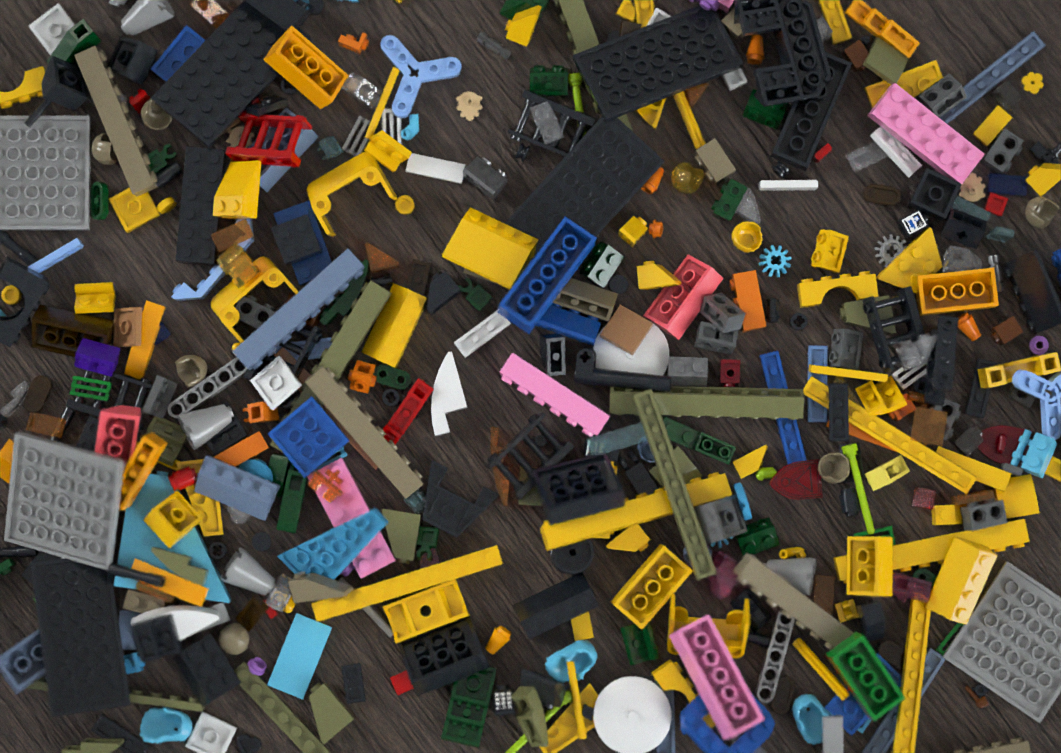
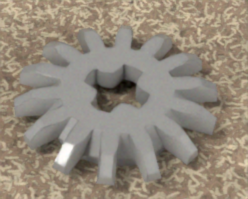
M893 234L890 235L889 240L884 236V243L881 241L877 242L881 247H875V250L880 251L875 257L881 256L882 259L878 263L880 264L885 261V268L907 247L902 245L906 242L905 240L898 241L900 238L898 235L895 240L893 239ZM891 246L894 250H897L894 257H890V254L886 253Z

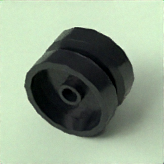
M590 539L550 550L552 564L558 571L564 574L574 575L584 571L590 566L594 558V548ZM574 549L576 551L574 553L575 556H570L569 550Z

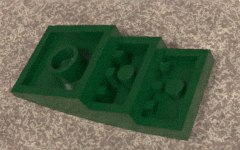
M489 667L454 682L441 740L479 748L497 669Z

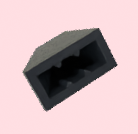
M872 600L855 605L862 634L867 642L884 638L885 617L880 601Z

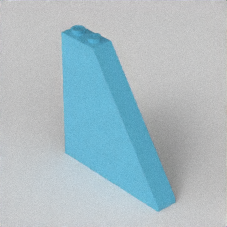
M157 471L156 474H150L132 506L128 507L125 511L117 564L131 569L136 558L176 574L151 551L152 547L193 557L191 565L209 570L206 583L203 585L209 588L205 600L231 603L230 594L224 582L220 580V574L197 526L175 545L168 548L144 522V518L155 506L176 492L169 482L168 472ZM115 576L114 586L168 594L137 580Z

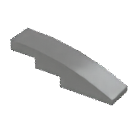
M842 715L822 716V753H843Z

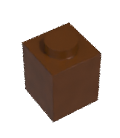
M860 40L842 52L845 60L852 63L851 69L853 72L857 70L862 72L867 68L862 64L869 52Z
M1014 316L1009 317L990 329L992 339L996 344L999 343L1000 346L1023 333Z

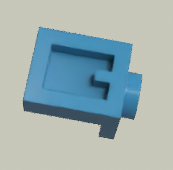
M139 652L124 655L126 675L144 670L145 662H141Z

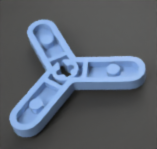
M388 35L381 40L382 52L403 75L392 104L393 114L398 118H405L410 114L421 83L453 78L461 72V63L455 57L417 62L395 36ZM408 66H410L413 71H419L417 78L416 76L411 77V71L408 68Z
M1017 370L1012 378L1013 385L1017 389L1040 399L1042 434L1057 440L1061 436V371L1056 372L1049 380H1046L1029 371ZM1045 389L1050 390V392H1052L1051 396L1047 392H1044Z

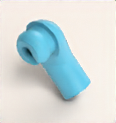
M409 114V125L401 131V137L405 140L412 139L419 132L418 114Z

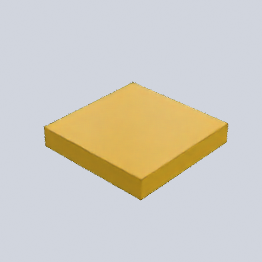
M128 188L109 198L126 233L160 216L149 192L137 197Z

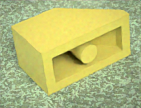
M899 455L865 473V476L872 490L875 491L909 473L910 470L902 455Z

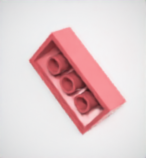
M690 255L685 257L673 274L681 281V285L664 287L643 315L660 329L678 340L700 312L704 296L712 295L724 279L711 266Z
M120 405L101 410L95 453L124 460L125 469L135 451L141 408Z

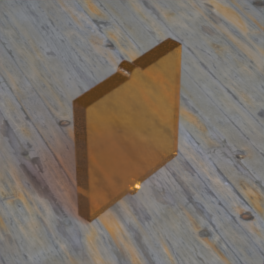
M915 407L910 441L922 442L925 445L934 444L942 446L948 412L937 411L933 408Z

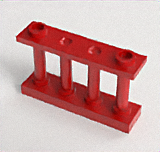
M242 113L239 116L245 123L239 144L236 147H227L225 152L233 162L261 161V165L300 166L301 160L294 150L301 129H312V125L304 116H255L248 113ZM252 126H261L254 147L245 148ZM276 127L271 147L262 149L268 128ZM285 128H291L293 131L287 149L284 151L278 150Z

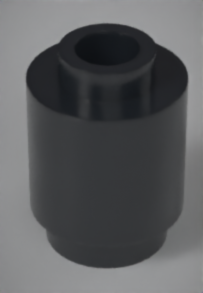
M856 489L840 490L841 495H839L842 514L846 513V517L858 515L857 512L861 511Z

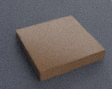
M620 305L601 332L600 337L633 356L652 328L653 323Z
M142 307L115 309L113 346H141Z

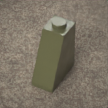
M890 296L875 297L874 300L877 302L888 299ZM863 300L842 304L839 312L841 320L844 319L845 324L871 330L867 314L863 311ZM891 306L877 309L880 320L893 317ZM895 325L884 327V334H895Z
M382 509V515L389 521L386 524V529L394 558H398L400 563L409 564L410 560L414 561L421 515Z
M326 682L323 685L320 683L315 685L311 689L312 694L309 695L320 739L323 744L355 718Z

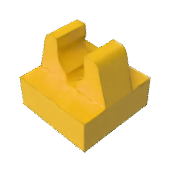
M854 599L834 604L840 623L859 617Z

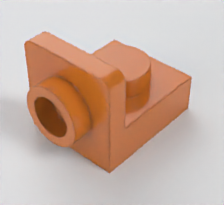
M363 32L359 42H357L355 37L347 34L346 36L340 35L338 43L339 46L360 54L362 50H366L369 40H367V34Z
M907 393L903 394V397L908 405L887 413L892 420L899 421L916 410Z

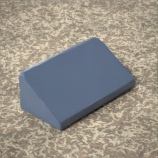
M120 610L118 622L122 648L125 650H137L131 622L132 618L141 613Z

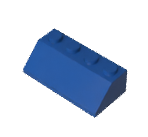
M552 303L536 326L593 346L601 323L598 322L596 317L588 315L586 318L580 316L581 312L573 309L566 311L562 309L561 305Z

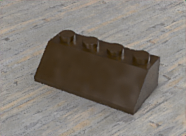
M39 304L32 318V348L75 357L83 338L111 345L114 321L85 314H75L72 311Z

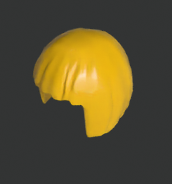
M753 221L741 222L733 229L731 234L734 246L742 252H754L762 244L761 227Z

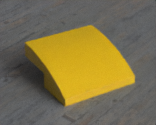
M892 375L888 377L886 382L880 381L874 384L871 380L855 389L869 416L886 414L908 405Z
M1031 474L1010 477L1005 492L994 488L996 500H1003L1007 519L1039 513Z

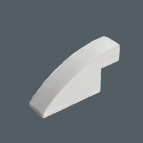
M452 351L448 352L445 356L434 383L431 414L435 436L450 433L445 414L467 408Z
M168 606L154 609L132 618L131 625L155 617L172 614L181 641L219 620L220 614L218 610L200 606Z

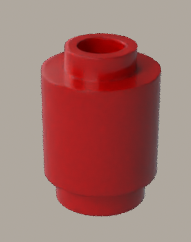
M186 466L171 473L172 475L168 479L173 490L179 489L180 491L196 484L195 479L198 476L194 468L190 469L189 466Z

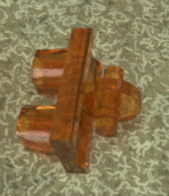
M327 469L325 474L330 477L329 479L318 470L314 471L312 474L313 478L308 485L316 492L323 484L329 489L322 496L325 500L331 503L337 497H341L344 494L342 490L332 483L335 481L340 485L343 482L338 477L341 472L337 469L333 473L330 469Z

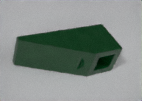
M82 19L67 31L46 62L49 64L51 57L55 56L73 64L76 62L75 54L96 46L102 40L93 28Z

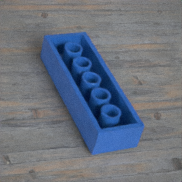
M564 217L499 304L497 313L530 334L593 249L597 238L567 217Z

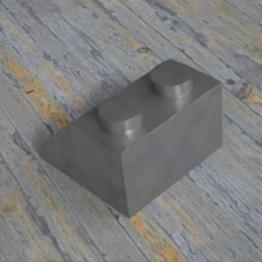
M477 156L463 170V176L494 200L508 183L507 175L500 169L494 170L491 167L492 163L486 158L480 159Z
M669 357L668 376L672 377L671 386H707L708 358Z
M736 495L695 507L706 544L748 532Z

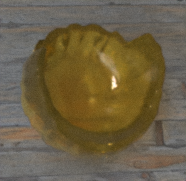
M682 162L673 168L671 175L672 185L681 193L691 194L700 187L704 178V171L693 168L688 162Z

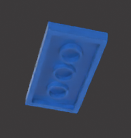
M306 201L273 213L277 225L307 214L323 252L292 264L299 285L311 282L332 263L311 203Z
M876 653L877 657L879 658V660L881 661V663L883 664V666L885 667V669L887 670V672L899 688L901 686L902 677L880 656L879 653ZM845 685L844 687L850 693V696L843 701L836 694L824 708L832 715H842L843 729L852 736L869 718Z

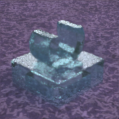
M334 136L323 138L319 141L320 146L317 148V151L323 150L325 152V156L322 157L323 160L339 156L343 153Z
M418 488L407 499L404 498L403 500L416 514L424 507L426 496Z

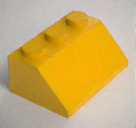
M847 536V595L892 596L893 537Z

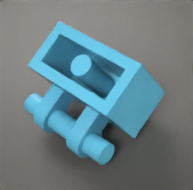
M1025 429L1023 435H1020L1018 439L1019 444L1016 451L1012 453L1010 464L1018 466L1019 461H1022L1021 468H1023L1024 472L1043 479L1057 442L1053 438L1037 432L1033 440L1029 438L1032 431ZM1026 445H1028L1030 447L1025 456L1023 455V452L1025 450Z

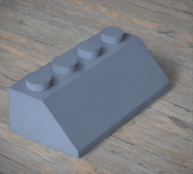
M286 107L279 114V116H296ZM276 127L268 128L262 149L271 147ZM285 128L278 150L284 151L287 149L293 129ZM301 129L294 150L298 158L318 138L312 129ZM256 140L248 148L254 147ZM261 165L259 186L265 192H268L290 167Z
M206 455L198 473L194 492L266 521L280 485Z
M39 629L0 656V671L16 695L45 675Z

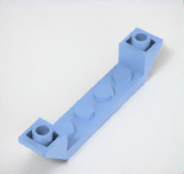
M235 219V225L245 233L244 237L240 236L234 243L235 247L231 251L228 250L221 259L223 261L209 271L210 276L206 280L200 281L196 287L198 289L196 292L183 282L182 285L178 284L172 292L174 294L171 297L176 301L204 299L254 242L252 219Z

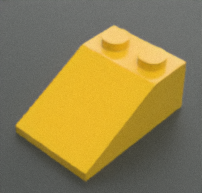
M261 161L230 162L214 196L213 216L226 219H257Z

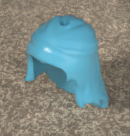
M578 640L547 657L545 669L554 680L565 683L569 681L566 662L574 661L576 676L579 681V679H583L584 674L595 664L598 657L597 652L588 640Z
M801 695L794 700L792 706L798 730L807 743L813 745L822 743L823 733L822 716H832V714L823 707L815 695Z
M154 707L144 713L140 725V736L144 742L161 743L166 741H185L192 732L193 723L190 717L182 711L168 707Z

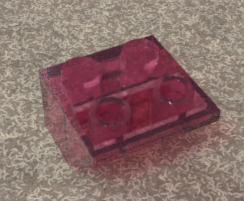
M720 550L712 559L716 574L708 576L709 592L722 600L731 594V588L740 581L736 579L738 575L733 572L738 563Z

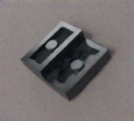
M228 401L224 403L226 407L229 406L231 408ZM232 408L231 410L234 414L232 422L206 442L214 455L247 435Z
M172 614L155 617L131 625L141 662L157 660L165 655L181 653L183 650Z

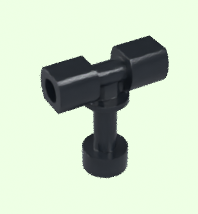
M1038 141L1029 149L1037 159L1041 158L1044 163L1059 164L1057 160L1059 159L1058 154L1061 152V142L1053 149H1046Z

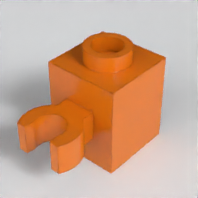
M266 402L247 404L248 408L242 409L243 412L247 411L249 415L247 419H244V422L265 423L279 420L278 407L272 410Z

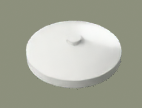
M654 323L633 356L601 338L600 334L603 329L599 332L593 346L597 356L596 368L663 375L668 366L669 347L663 332Z
M637 676L622 677L609 683L599 694L594 706V724L602 741L611 749L619 753H646L657 747L667 735L671 724V708L664 692L652 681Z

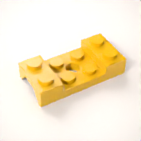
M456 579L383 606L396 643L470 616ZM425 605L431 608V614L427 617L422 616L420 612L421 608Z

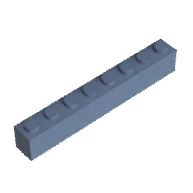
M349 249L345 250L232 352L247 369H257L263 363L261 360L266 356L270 357L277 351L276 347L281 342L285 344L292 337L290 334L295 330H301L306 325L305 321L309 317L314 318L321 311L319 308L324 304L329 305L335 299L334 295L337 292H343L349 287L348 283L353 278L355 280L364 273V265Z

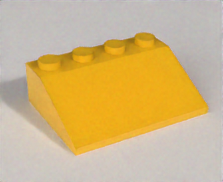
M470 207L461 219L442 257L511 290L533 258L538 239Z

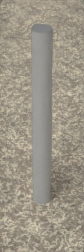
M341 577L338 580L339 582L350 585L343 577ZM371 606L362 608L389 637L393 635L392 628Z

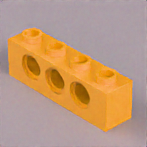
M153 432L143 436L123 471L119 509L122 511L132 506L168 442Z

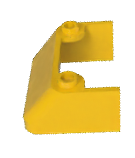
M362 152L308 185L307 194L312 209L327 235L332 237L336 235L325 217V214L331 209V201L328 196L359 177L369 186H374L381 182L388 196L393 200L398 199L378 162L372 155Z
M268 257L257 258L217 293L210 303L212 310L240 343L244 339L233 327L240 319V314L234 305L243 296L245 297L262 281L271 288H276L285 282L295 294L299 292Z
M671 594L667 651L670 654L679 655L669 635L701 618L688 617L687 609L681 606L675 607V594ZM745 599L743 611L732 610L727 614L726 619L711 618L732 658H740L745 652L749 629V599Z

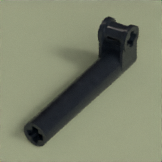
M584 348L577 353L574 372V383L671 391V376L596 368L597 356L592 348ZM586 352L589 356H591V359H588L587 361L586 358H583L582 356L583 354H586Z

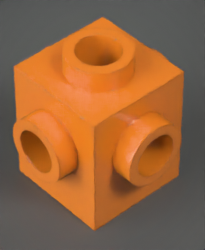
M357 360L354 369L350 370L348 381H351L350 389L368 394L370 387H374L377 376H374L376 365Z

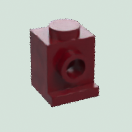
M721 359L719 363V384H724V387H735V384L740 383V360ZM728 370H732L734 372V375L732 377H729L727 375Z

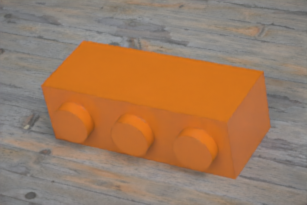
M756 270L733 274L732 279L729 280L731 291L734 290L736 297L733 298V303L746 313L741 327L742 332L765 328L766 321Z

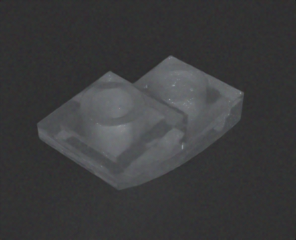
M548 101L530 108L535 124L539 126L545 144H550L564 138L558 120Z
M284 573L281 574L265 602L266 605L283 612L292 596L288 583L292 577Z

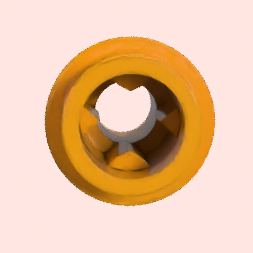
M499 625L494 629L485 649L494 655L510 640L512 633L502 625Z

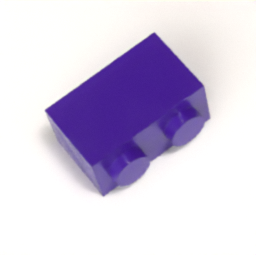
M83 338L76 352L74 367L112 377L119 361L120 348Z

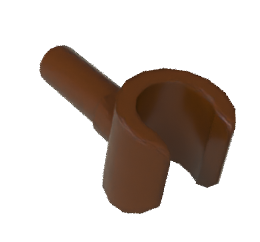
M969 686L964 688L972 696L978 708L982 709L989 705L985 696L978 698Z

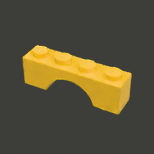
M41 66L25 71L24 79L18 88L10 92H0V107L2 109L9 108L15 102L25 103L30 101L32 97H43L41 83L46 68Z
M870 271L859 272V276L851 277V274H842L837 279H832V276L821 277V281L814 282L813 278L803 279L802 283L797 285L800 308L819 306L822 304L826 292L834 288L848 290L857 301L874 296V298L878 297L876 274H870Z
M1045 353L977 369L981 388H991L1012 382L1013 375L1017 370H1026L1038 376L1059 372L1061 367L1058 353Z
M669 659L651 672L664 691L678 690L686 695L689 703L699 695V693L695 695L691 690L694 686L688 677L685 679L680 673L683 670L677 662L673 663ZM710 713L702 718L710 728L716 726Z

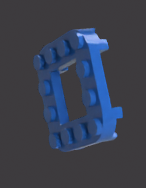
M751 693L765 720L750 727L728 748L702 720L709 711L700 694L680 713V724L682 727L680 729L684 735L687 733L704 753H753L771 735L775 722L768 710Z

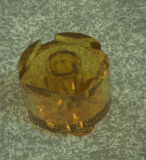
M237 242L218 256L217 262L220 264L221 269L231 276L232 281L238 288L246 285L261 272L259 267L253 264L252 258Z

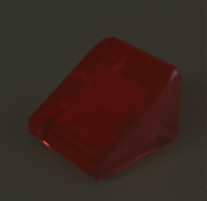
M915 487L912 506L933 509L936 490Z

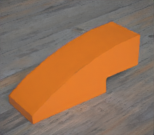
M260 431L214 456V458L237 467L269 447Z

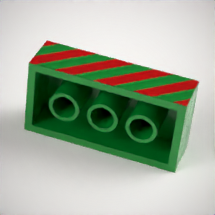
M855 632L825 654L866 716L871 720H877L905 699L862 634Z

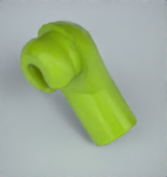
M762 467L756 472V478L759 481L772 479L778 471L773 467Z

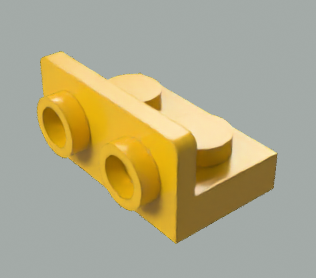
M383 130L372 135L364 149L366 153L372 155L392 172H395L400 163L409 159L412 154L411 151Z
M820 230L816 238L817 243L812 254L811 266L840 273L849 236L833 230Z
M112 282L75 284V314L114 312L116 295Z

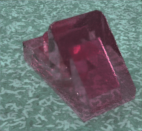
M894 572L892 593L904 603L908 598L926 603L929 601L932 582Z

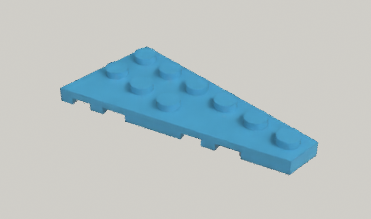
M374 508L281 553L277 557L294 574L305 571L306 574L316 573L335 580L389 521Z

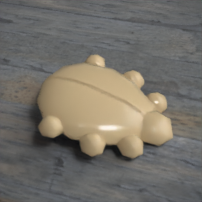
M470 91L457 96L456 100L459 101L457 110L462 111L461 117L466 116V119L471 121L474 119V116H479L477 111L482 109V105H480L481 96Z
M237 126L234 129L228 130L230 135L227 143H231L230 147L238 146L244 129L243 126ZM250 132L245 148L252 144L251 137L254 136L252 132Z
M975 173L969 174V177L961 185L962 189L959 196L970 202L984 198L985 193H983V189L986 185L981 184L982 178H977Z

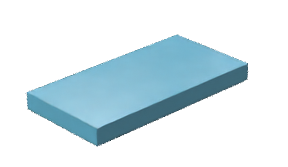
M296 613L267 685L303 700L332 627Z

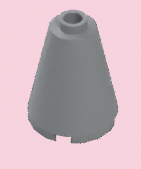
M137 0L121 20V28L127 35L131 34L134 36L175 16L173 15L174 10L167 0Z
M222 404L178 415V421L183 433L185 432L188 437L186 439L190 446L195 450L230 424L234 414L229 406L226 407Z
M239 547L240 553L235 552L224 568L227 573L225 576L221 574L220 580L264 596L267 593L271 594L276 586L274 583L275 579L245 549Z
M815 558L770 559L767 563H764L766 567L803 595H811L814 583L813 577L816 571Z

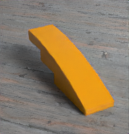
M853 0L845 11V14L875 37H879L907 58L911 57L920 44L893 20H888L878 10L872 9L862 0Z
M146 300L142 312L141 346L131 347L124 375L139 380L144 378L166 307Z
M136 558L131 567L134 570L165 576L166 581L162 588L153 585L149 586L202 607L209 588L188 581L179 575Z

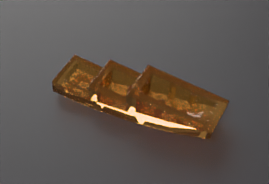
M491 427V455L494 452L498 453L503 448L497 447L498 427ZM494 466L492 469L496 487L503 506H507L509 481Z

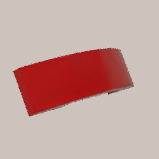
M418 378L392 418L382 429L386 433L383 437L388 442L392 440L395 445L398 443L432 394L434 388L422 379Z

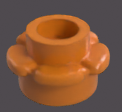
M654 220L649 225V234L653 238L661 237L663 223Z

